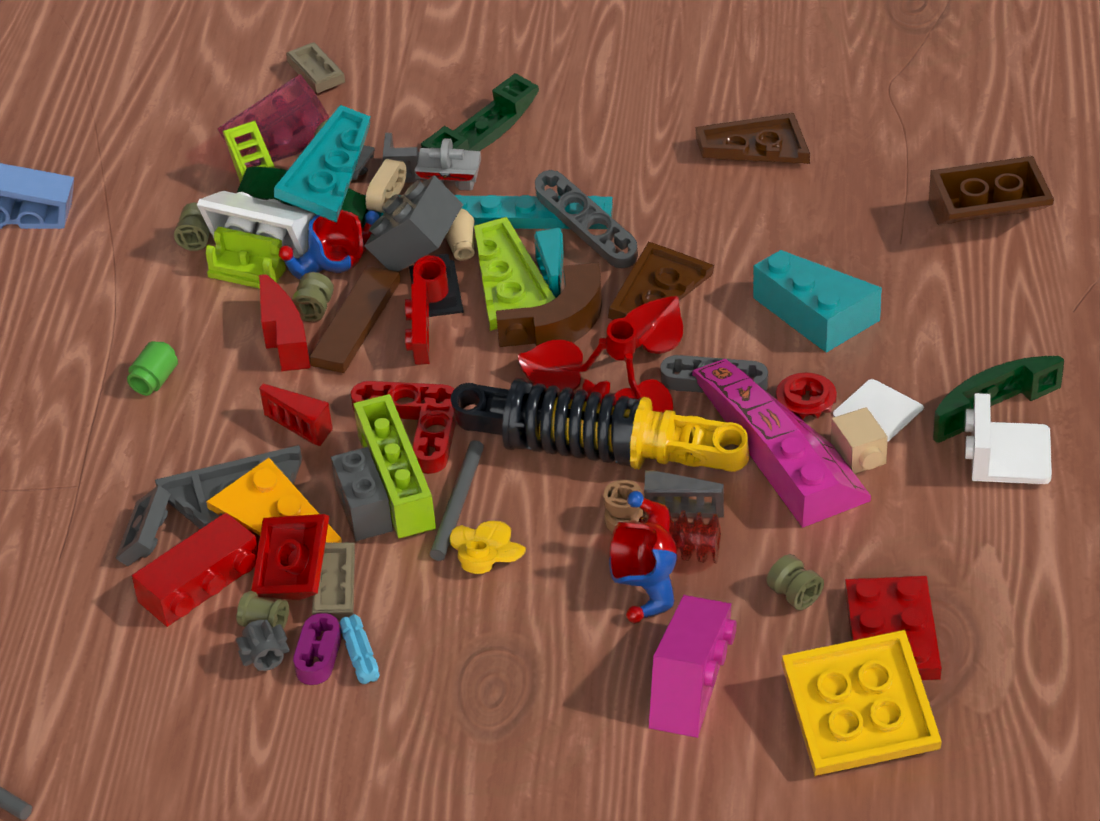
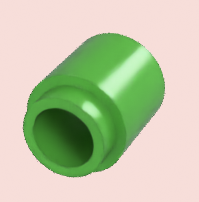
M149 342L128 369L127 382L129 386L137 393L146 396L151 395L153 391H158L178 365L174 349L165 342Z

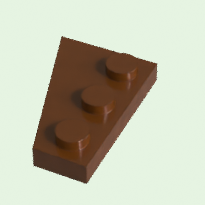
M794 113L695 127L696 140L702 158L810 164V152Z
M648 241L609 307L608 318L612 320L624 318L631 310L656 299L677 296L680 301L713 275L714 265Z

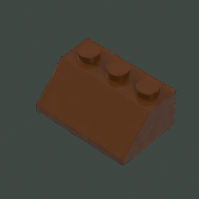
M1033 156L930 171L928 204L938 225L1021 214L1041 210L1054 204V198Z

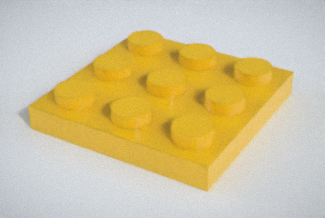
M905 630L782 655L781 664L815 776L930 752L941 748L942 741Z

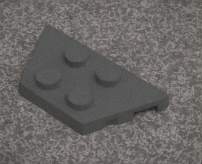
M297 445L156 479L155 483L156 487L160 485L171 493L168 503L201 529L222 515V513L218 515L207 509L206 501L267 458H270L294 485L302 462L301 449Z

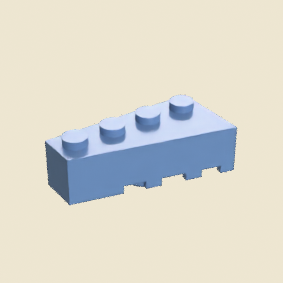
M0 163V229L6 224H18L21 229H64L72 205L74 177Z

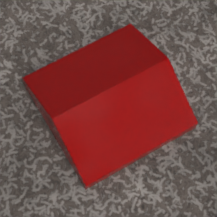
M314 514L263 518L251 591L256 592L258 597L302 600L318 594L330 516Z

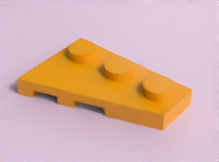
M270 458L264 460L206 501L207 509L218 515L220 513H228L246 529L258 535L261 533L263 518L319 514ZM328 524L326 543H342L341 537Z

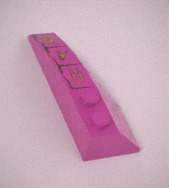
M722 359L692 371V376H695L697 383L725 422L737 423L746 430L749 455L802 528L871 501L869 492L829 441L727 359Z

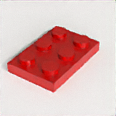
M927 576L845 579V595L851 641L905 630L921 680H941L942 667Z

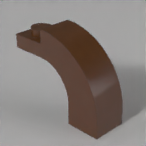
M599 262L563 266L564 289L557 298L549 303L535 307L496 310L499 347L528 344L538 346L541 343L559 339L574 343L587 334L596 324L602 308Z

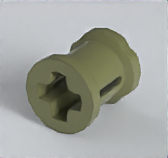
M248 591L243 594L239 601L236 620L238 625L243 627L256 620H268L272 628L281 624L284 629L288 620L289 604L287 600L278 599L271 601L258 597V594L254 591Z

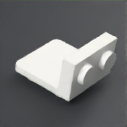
M975 393L973 409H966L965 432H972V436H966L965 459H972V481L1048 484L1052 476L1050 428L1045 424L991 422L990 394Z

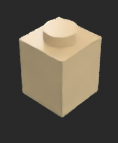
M867 407L832 418L831 444L854 474L886 464L888 436Z

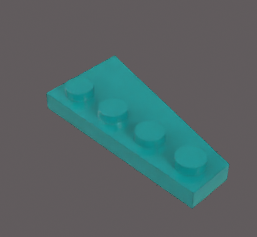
M340 105L274 187V198L337 222L370 128L371 116Z

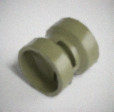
M193 202L183 207L174 232V239L184 249L189 251L201 250L207 245L210 230L197 203Z
M309 272L300 279L297 292L294 293L292 301L303 321L317 322L325 314L327 303L330 301L334 291L333 283L325 275Z
M788 554L781 557L772 566L767 576V585L777 594H785L787 602L795 609L804 610L818 599L824 587V580L813 570H805L803 562L795 555Z

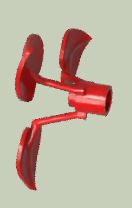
M677 296L656 299L631 310L624 318L612 320L607 326L606 338L599 339V345L584 364L583 353L580 348L573 342L559 339L541 343L527 352L518 354L519 365L525 376L534 385L542 383L546 388L550 385H555L559 388L560 392L565 387L571 388L574 391L581 384L580 372L588 371L601 352L606 349L613 359L626 362L628 383L631 387L617 391L614 395L616 400L621 396L634 399L648 397L652 401L653 411L662 413L666 410L673 411V399L664 384L655 379H647L637 385L633 368V354L636 348H639L641 345L650 353L661 354L675 349L680 344L683 337V321L680 313L679 299Z

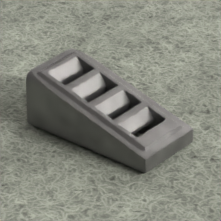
M645 471V498L667 506L670 517H724V484L660 471ZM704 497H712V503L705 502Z

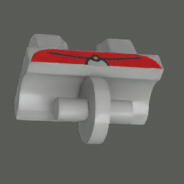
M446 138L443 139L441 148H420L418 164L414 171L415 179H423L424 182L435 175L442 183L444 180L455 181L456 187L459 190H472L480 167L481 151L453 149L452 140Z

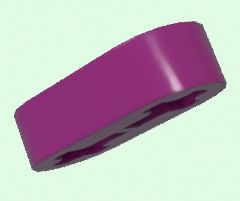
M327 613L312 615L305 621L302 627L293 662L296 676L304 684L318 685L325 682L332 674L341 644L340 625L337 618ZM322 631H324L321 641H317L316 636H320ZM314 657H318L319 661L315 662L313 667H310Z

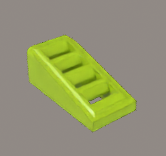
M256 121L222 131L240 183L247 169L245 165L247 162L260 159L261 165L256 167L275 168ZM251 133V140L236 144L235 137ZM252 146L256 147L257 152L241 156L240 150Z

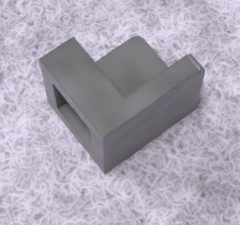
M385 133L383 162L385 159L404 162L406 165L405 183L420 180L415 179L414 172L419 160L417 147L394 148L392 133Z

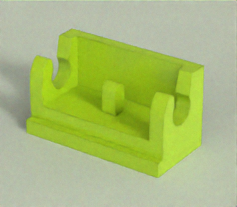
M218 226L214 231L216 248L212 245H207L206 247L209 269L207 274L209 278L260 289L259 275L267 274L277 283L286 270L285 261L280 259L278 255L279 249L282 247V240Z

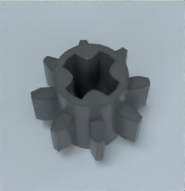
M256 620L249 623L243 629L242 637L236 638V643L239 647L238 653L243 665L248 666L253 663L258 671L274 669L282 662L284 653L290 651L286 643L287 636L282 625L279 624L272 628L268 620Z

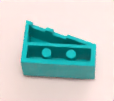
M779 250L753 265V298L826 353L880 321L882 287L783 250Z

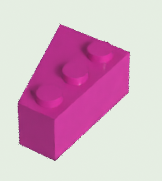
M683 595L653 656L649 729L698 738L720 666L724 665L728 644L732 645L735 639L737 622L730 619L732 603Z

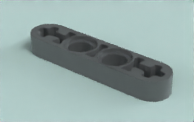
M548 170L536 177L535 190L537 199L610 265L622 269L628 268L636 262L638 248L635 238L558 171ZM557 185V193L551 188L545 191L544 186L554 187ZM570 203H579L584 207L578 214H569L565 211V207ZM598 223L608 228L602 235H593L588 231L592 225ZM615 245L622 250L628 247V253L625 254L620 251L616 254Z

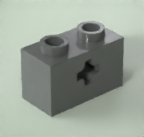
M365 447L331 456L335 488L355 541L392 532L389 498L369 448Z

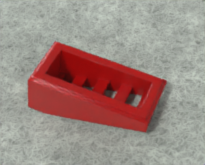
M264 383L260 386L259 390L265 416L314 445L321 446L333 430L328 402Z

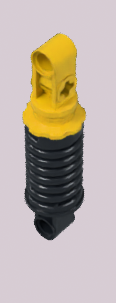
M516 378L512 382L510 389L464 383L457 386L451 394L454 414L458 425L462 429L502 435L503 445L508 450H514L515 448L530 449L536 452L545 450L549 454H556L557 452L561 456H571L573 454L575 458L581 459L587 456L589 460L598 461L601 459L606 463H612L615 460V463L619 465L631 466L638 470L642 467L645 458L657 459V462L660 464H668L671 461L686 466H703L729 472L744 468L749 461L747 432L741 425L733 422L707 420L698 416L676 415V412L666 410L664 413L653 411L652 401L648 397L634 399L621 396L616 400L613 394H606L602 399V395L595 391L591 392L588 397V393L585 390L579 389L574 394L571 388L565 387L560 392L559 388L555 385H550L546 388L544 384L536 383L533 386V383H529L523 378ZM469 405H477L472 409H464ZM730 444L738 445L733 450L724 449L725 446Z

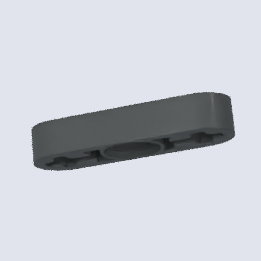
M685 355L669 356L661 363V383L670 390L704 393L697 383L695 376H692V371L720 361L723 358ZM727 359L747 376L753 377V381L765 391L767 390L768 369L764 364L757 361Z

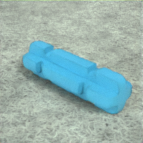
M356 614L341 618L339 622L340 631L343 639L346 641L345 645L352 665L356 669L355 673L358 681L362 684L377 681L380 676L376 659L373 658V651L366 632L363 630L364 626L361 618Z

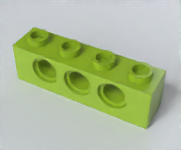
M387 394L353 403L358 437L362 447L369 448L389 498L391 520L398 539L436 529L432 494L391 395Z

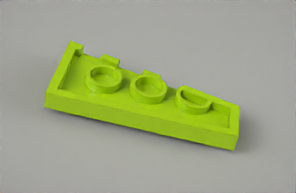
M507 217L474 226L490 331L497 329L496 310L535 307L555 299V296Z

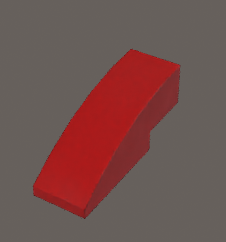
M267 274L259 275L261 323L266 349L278 348L281 371L311 368L305 329L298 309L278 283Z

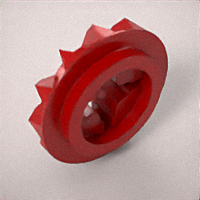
M805 372L793 374L783 379L777 387L776 397L791 412L799 414L802 420L808 415L819 419L822 412L831 413L832 406L836 403L837 392L834 384L826 377ZM806 391H809L811 396L808 401L802 400L803 396L806 395Z

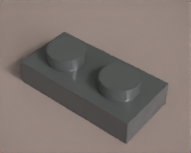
M160 485L139 499L135 504L115 557L126 566L131 565L140 557H148L157 545L158 539L155 536L158 528L163 524L168 515V510L165 508L171 495L170 492Z

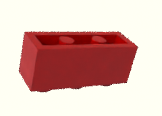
M225 512L131 575L138 603L168 627L181 617L189 614L191 610L210 597L218 594L223 588L239 577L249 573L255 567L258 552L256 536Z

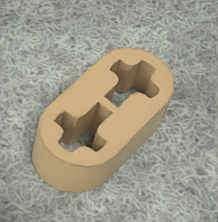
M391 159L384 160L371 180L366 192V208L368 210L384 213L385 211L382 209L384 204L395 194L399 195L406 179V165L404 162Z

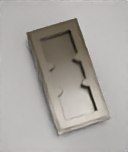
M315 42L286 53L287 62L316 94L345 83L344 73Z
M355 542L325 543L318 594L313 595L312 615L327 613L337 619H341L354 614Z

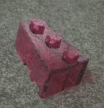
M299 74L217 128V130L226 142L222 131L256 121L271 160L276 162L302 153L314 138L317 127L330 117L317 95L302 75ZM247 133L234 139L236 144L251 140L252 136L251 133ZM255 146L240 150L242 157L257 152ZM260 159L245 163L246 168L261 165Z

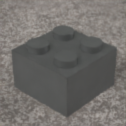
M435 175L423 183L418 180L407 189L405 194L400 197L398 194H395L384 204L382 209L385 212L370 227L369 231L372 234L364 246L388 270L399 272L421 257L439 248L463 204Z

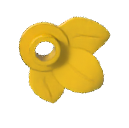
M486 521L481 523L477 529L460 525L455 527L450 534V545L458 550V559L461 562V567L469 573L482 574L489 572L495 562H513L520 559L526 552V547L510 542L511 528L501 521Z

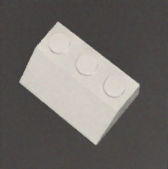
M220 191L199 199L197 203L213 238L214 231L219 226L282 240V246L287 245L293 249V256L296 258L302 256L309 248V222L317 214L299 207L285 205L275 199L263 200L254 198L244 192Z

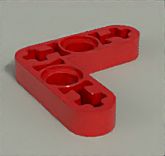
M363 381L352 388L351 401L353 411V403L390 394L400 419L418 420L412 448L422 472L433 474L446 467L457 421L451 404L453 387L444 384ZM408 397L414 399L408 404L396 403L401 398ZM433 425L445 427L439 432H429L426 430ZM429 446L435 447V452L431 456H428Z

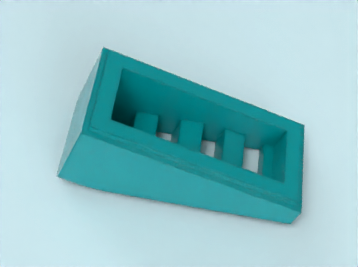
M560 228L536 231L534 234L535 259L541 275L555 298H557L561 294L564 255L563 233Z

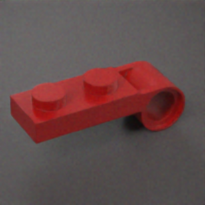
M434 255L421 257L415 262L413 267V284H411L412 299H405L406 321L412 320V329H405L406 351L413 350L415 365L430 364L429 303L441 301L446 297L449 290L446 265L441 258Z

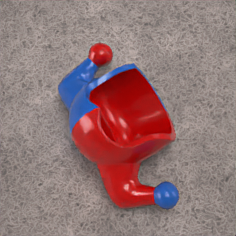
M341 210L337 222L316 215L309 222L308 250L302 256L296 258L293 256V249L285 245L279 249V258L285 261L290 273L299 280L304 274L309 272L319 273L325 270L332 273H342L348 271L358 264L363 253L368 250L364 245L372 234L369 229L380 218V215L376 211L366 213V224L363 228H361L358 216L348 211Z
M639 491L631 492L628 495L627 502L633 508L639 507L648 518L645 522H618L612 534L609 552V567L614 583L641 586L650 597V600L641 607L631 606L627 610V620L633 624L639 623L645 617L667 612L673 607L675 599L669 575L672 573L677 561V548L675 541L670 535V515L667 506L644 498L643 494Z

